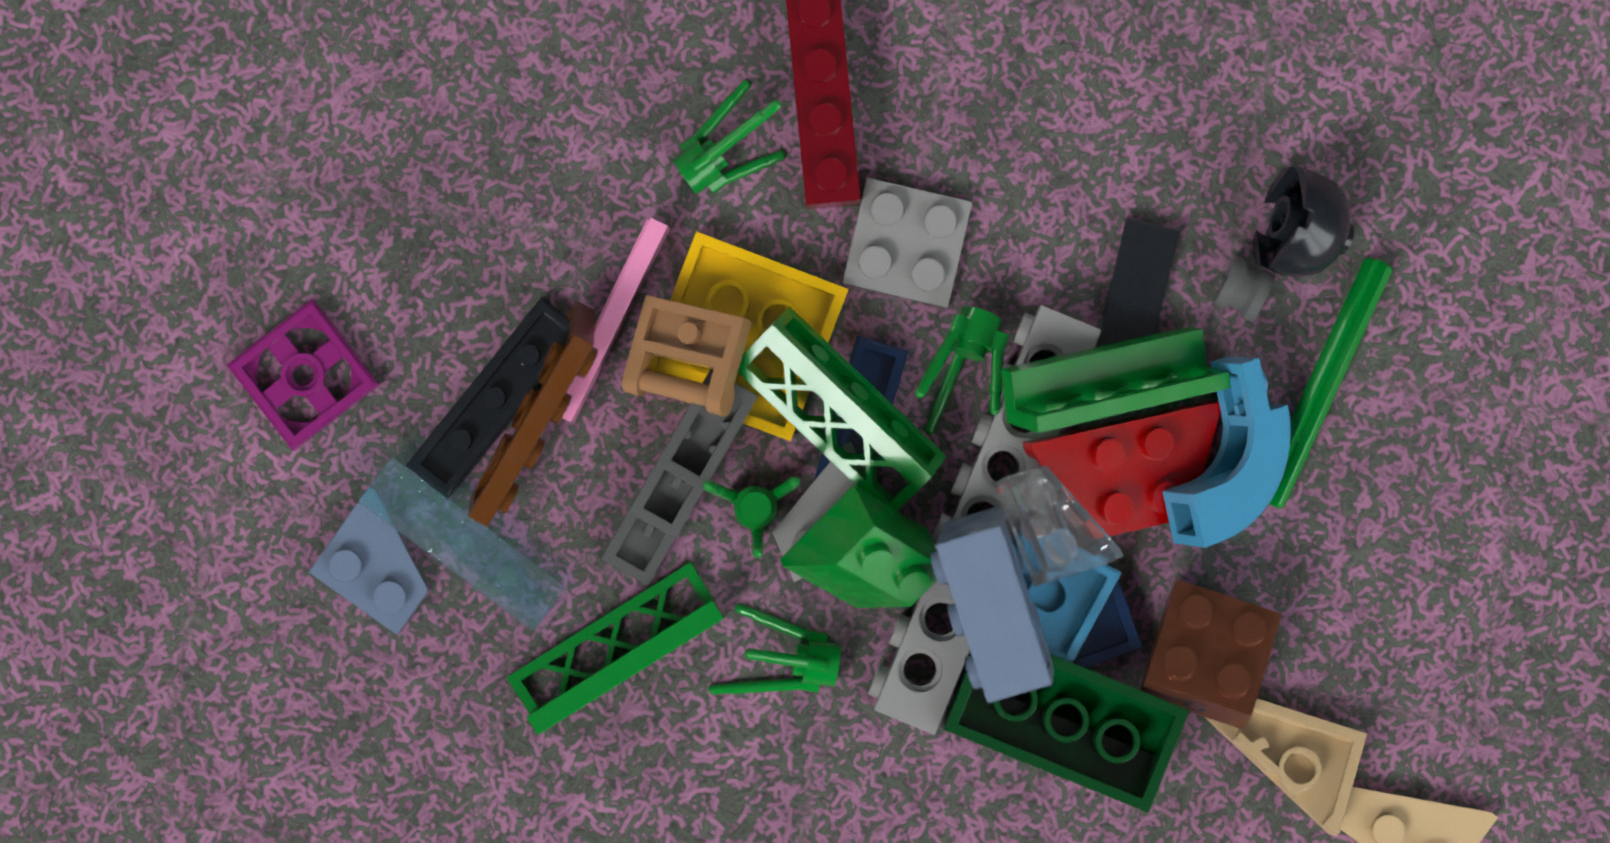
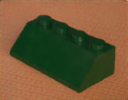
M1052 654L1050 656L1055 670L1052 685L987 703L983 688H973L965 667L941 724L943 730L1147 813L1150 812L1190 710Z

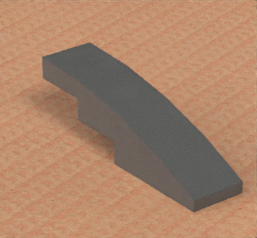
M712 369L709 370L705 377L704 384H710L713 374ZM735 383L734 403L729 414L724 417L708 413L705 406L690 403L601 560L647 586L650 584L672 543L677 538L704 491L703 482L711 480L755 403L757 395Z

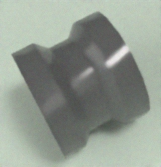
M1236 255L1224 274L1212 304L1220 308L1230 306L1240 312L1241 318L1252 323L1270 292L1276 274L1268 270L1257 272L1248 267L1245 259Z

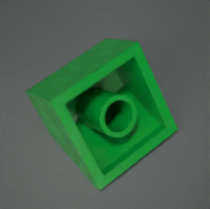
M855 485L780 559L782 566L855 608L911 607L938 581L930 553L937 551V548L927 528Z

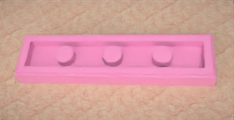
M653 218L646 220L594 326L593 347L598 349L594 364L584 379L575 376L567 390V393L572 395L562 418L569 422L575 423L670 230L667 225Z

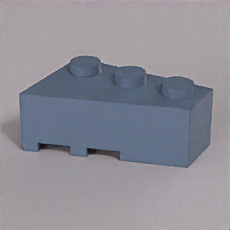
M1007 504L944 522L936 543L937 551L930 553L934 573L939 584L948 583L954 600L953 604L948 605V613L953 630L957 637L966 636L972 654L965 657L970 682L974 689L983 688L987 703L1052 685L1055 671L1036 604L1031 601L1022 571L1026 570L1022 554L1015 552L1006 524L1007 521L1012 520Z

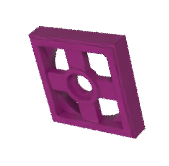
M314 299L310 300L227 364V367L292 451H296L380 386L376 378ZM310 328L324 332L330 340L310 355L300 353L286 334L294 329ZM268 348L282 365L281 378L262 392L258 384V367L264 351ZM344 358L351 368V382L347 395L338 402L324 384L325 372ZM302 364L310 366L314 373L312 382L305 386L298 385L293 379L295 368ZM296 395L306 397L320 416L313 422H295L280 416L276 410Z

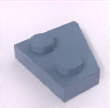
M368 487L309 571L314 577L396 635L401 632L430 591L419 568L415 565L400 532L396 529L383 505L378 491L372 487Z

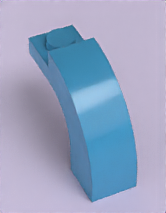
M1227 356L1210 362L1212 368L1227 371L1230 376L1231 388L1217 391L1223 422L1222 440L1217 456L1203 474L1192 481L1162 491L1173 543L1205 548L1235 536L1258 518L1270 503L1279 487L1290 448V415L1288 405L1268 402L1267 378L1261 369L1259 358Z

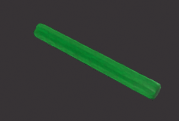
M1368 257L1363 260L1290 419L1291 435L1288 460L1279 487L1268 504L1272 507L1283 508L1286 505L1389 280L1392 267L1379 259Z

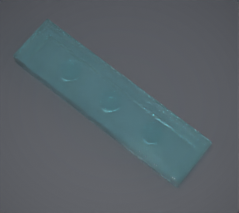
M394 458L388 461L358 501L532 632L566 589L563 584L484 525L469 518L465 511Z

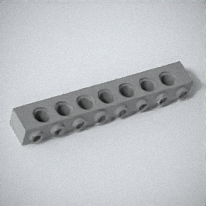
M1040 305L1037 307L1034 316L1025 312L1019 323L1013 343L1021 345V349L1014 366L1029 363L1033 354L1039 351H1045L1057 357L1095 348L1102 330ZM1003 363V368L1012 367L1010 364ZM1003 385L1000 413L991 416L983 412L971 443L980 446L972 466L962 463L950 492L959 496L952 516L941 514L932 535L935 545L944 522L966 516L968 509L976 502L985 501L992 505L993 508L1004 504L1008 505L1012 520L1007 521L1006 524L1012 542L1025 518L1043 470L1035 459L1028 457L1023 449L1022 442L1059 434L1061 428L1041 433L1033 431L1021 433L1014 430L1007 423ZM998 451L1008 452L1017 463L1015 476L1006 483L994 481L987 471L989 458ZM938 581L916 601L910 617L903 614L899 615L888 644L897 647L890 667L879 664L868 691V695L876 697L873 705L875 711L933 735L936 734L964 666L965 657L968 656L970 651L966 636L957 637L953 627L944 633H934L925 625V613L930 606L935 603H946L949 605L954 603L948 583L940 585ZM917 653L930 656L935 664L932 677L924 683L911 682L904 675L906 660Z

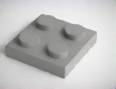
M867 178L842 284L948 308L972 202Z

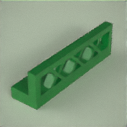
M790 306L742 356L738 373L857 487L897 511L933 477L947 457ZM766 346L783 361L785 378L768 377L752 362ZM797 390L814 391L823 399L825 416L807 415L798 406ZM837 428L854 429L863 438L864 454L847 453L838 444ZM876 466L894 467L909 483L893 497L877 481Z
M1193 326L1001 369L1007 423L1036 433L1231 388L1229 372L1206 366L1203 329Z
M690 562L507 676V679L528 711V721L537 735L717 624L725 616ZM687 577L704 605L686 616L664 612L663 607L667 590ZM660 594L657 610L641 606ZM632 611L655 616L650 639L640 645L617 640L622 617ZM661 618L677 621L658 633ZM614 623L611 638L595 635ZM586 640L609 645L604 667L594 674L571 669L576 646ZM615 646L631 650L612 662ZM568 652L565 667L549 664ZM539 669L563 673L558 696L539 707L524 684L523 679ZM569 675L584 678L583 681L566 691Z

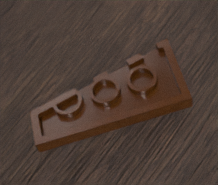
M576 300L567 315V318L570 319L569 336L564 345L553 341L548 350L538 378V382L543 385L539 392L530 389L524 395L512 422V427L517 431L513 437L506 433L500 440L470 497L469 518L488 527L497 511L505 514L511 506L519 488V485L514 483L523 466L531 469L535 465L545 444V440L540 438L549 421L555 424L559 423L571 401L572 395L567 393L568 388L575 376L582 379L586 377L597 357L598 349L593 347L594 309Z

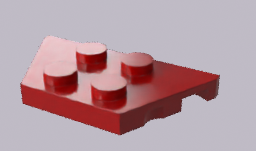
M1204 401L1023 441V449L1029 458L1036 460L1050 480L1048 486L1057 499L1067 505L1071 513L1070 518L1084 538L1090 540L1102 539L1169 523L1162 491L1192 481L1204 473L1221 413L1219 401Z

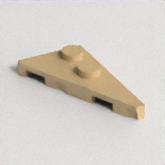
M1256 699L1252 716L1242 729L1206 718L1324 831L1333 836H1337L1340 833L1367 733L1261 699Z
M1353 786L1340 830L1358 843H1480L1498 817L1487 810Z

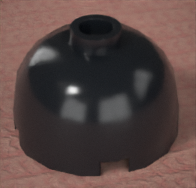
M1291 166L1285 168L1273 181L1266 194L1264 203H1275L1269 219L1266 236L1257 230L1255 231L1253 256L1256 265L1274 273L1295 278L1312 276L1328 268L1339 255L1345 254L1350 248L1354 237L1351 211L1345 193L1334 181L1315 171L1299 166L1298 169Z

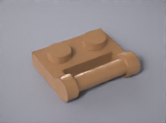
M646 295L622 378L623 391L637 396H643L648 392L705 406L708 413L723 417L727 416L734 403V384L752 322L743 317ZM653 356L714 369L710 384L654 372L651 370Z

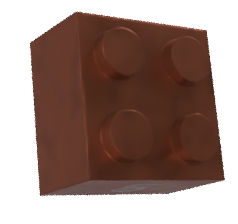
M1177 579L1169 593L1139 690L1190 710L1189 712L1242 729L1252 716L1282 613Z

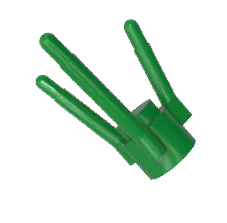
M743 80L728 95L696 133L679 145L683 152L672 159L674 165L696 194H699L707 187L715 194L727 184L765 169L786 158L785 151L778 150L726 172H721V170L729 165L722 154L780 110L782 104L779 100H773L716 144L711 139L704 142L751 88L750 80Z
M970 306L962 307L960 313L954 315L948 334L915 390V395L918 398H923L953 350L954 356L924 429L927 435H932L935 432L965 358L973 361H984L986 353H992L990 413L992 415L1000 413L1002 395L1001 369H1003L1004 351L1009 335L999 331L1002 320L997 315Z
M793 476L771 491L760 486L746 488L740 493L710 480L704 481L702 486L705 491L734 504L735 516L738 521L751 529L752 555L755 558H760L763 555L764 549L763 528L768 526L776 517L777 501L798 487L800 480L798 477Z
M742 603L736 604L735 611L738 614L807 642V645L797 643L794 654L752 648L745 651L747 659L792 666V675L800 676L801 678L711 684L708 687L710 694H742L790 690L818 693L820 685L835 687L840 664L841 645L827 643L828 633L810 631Z

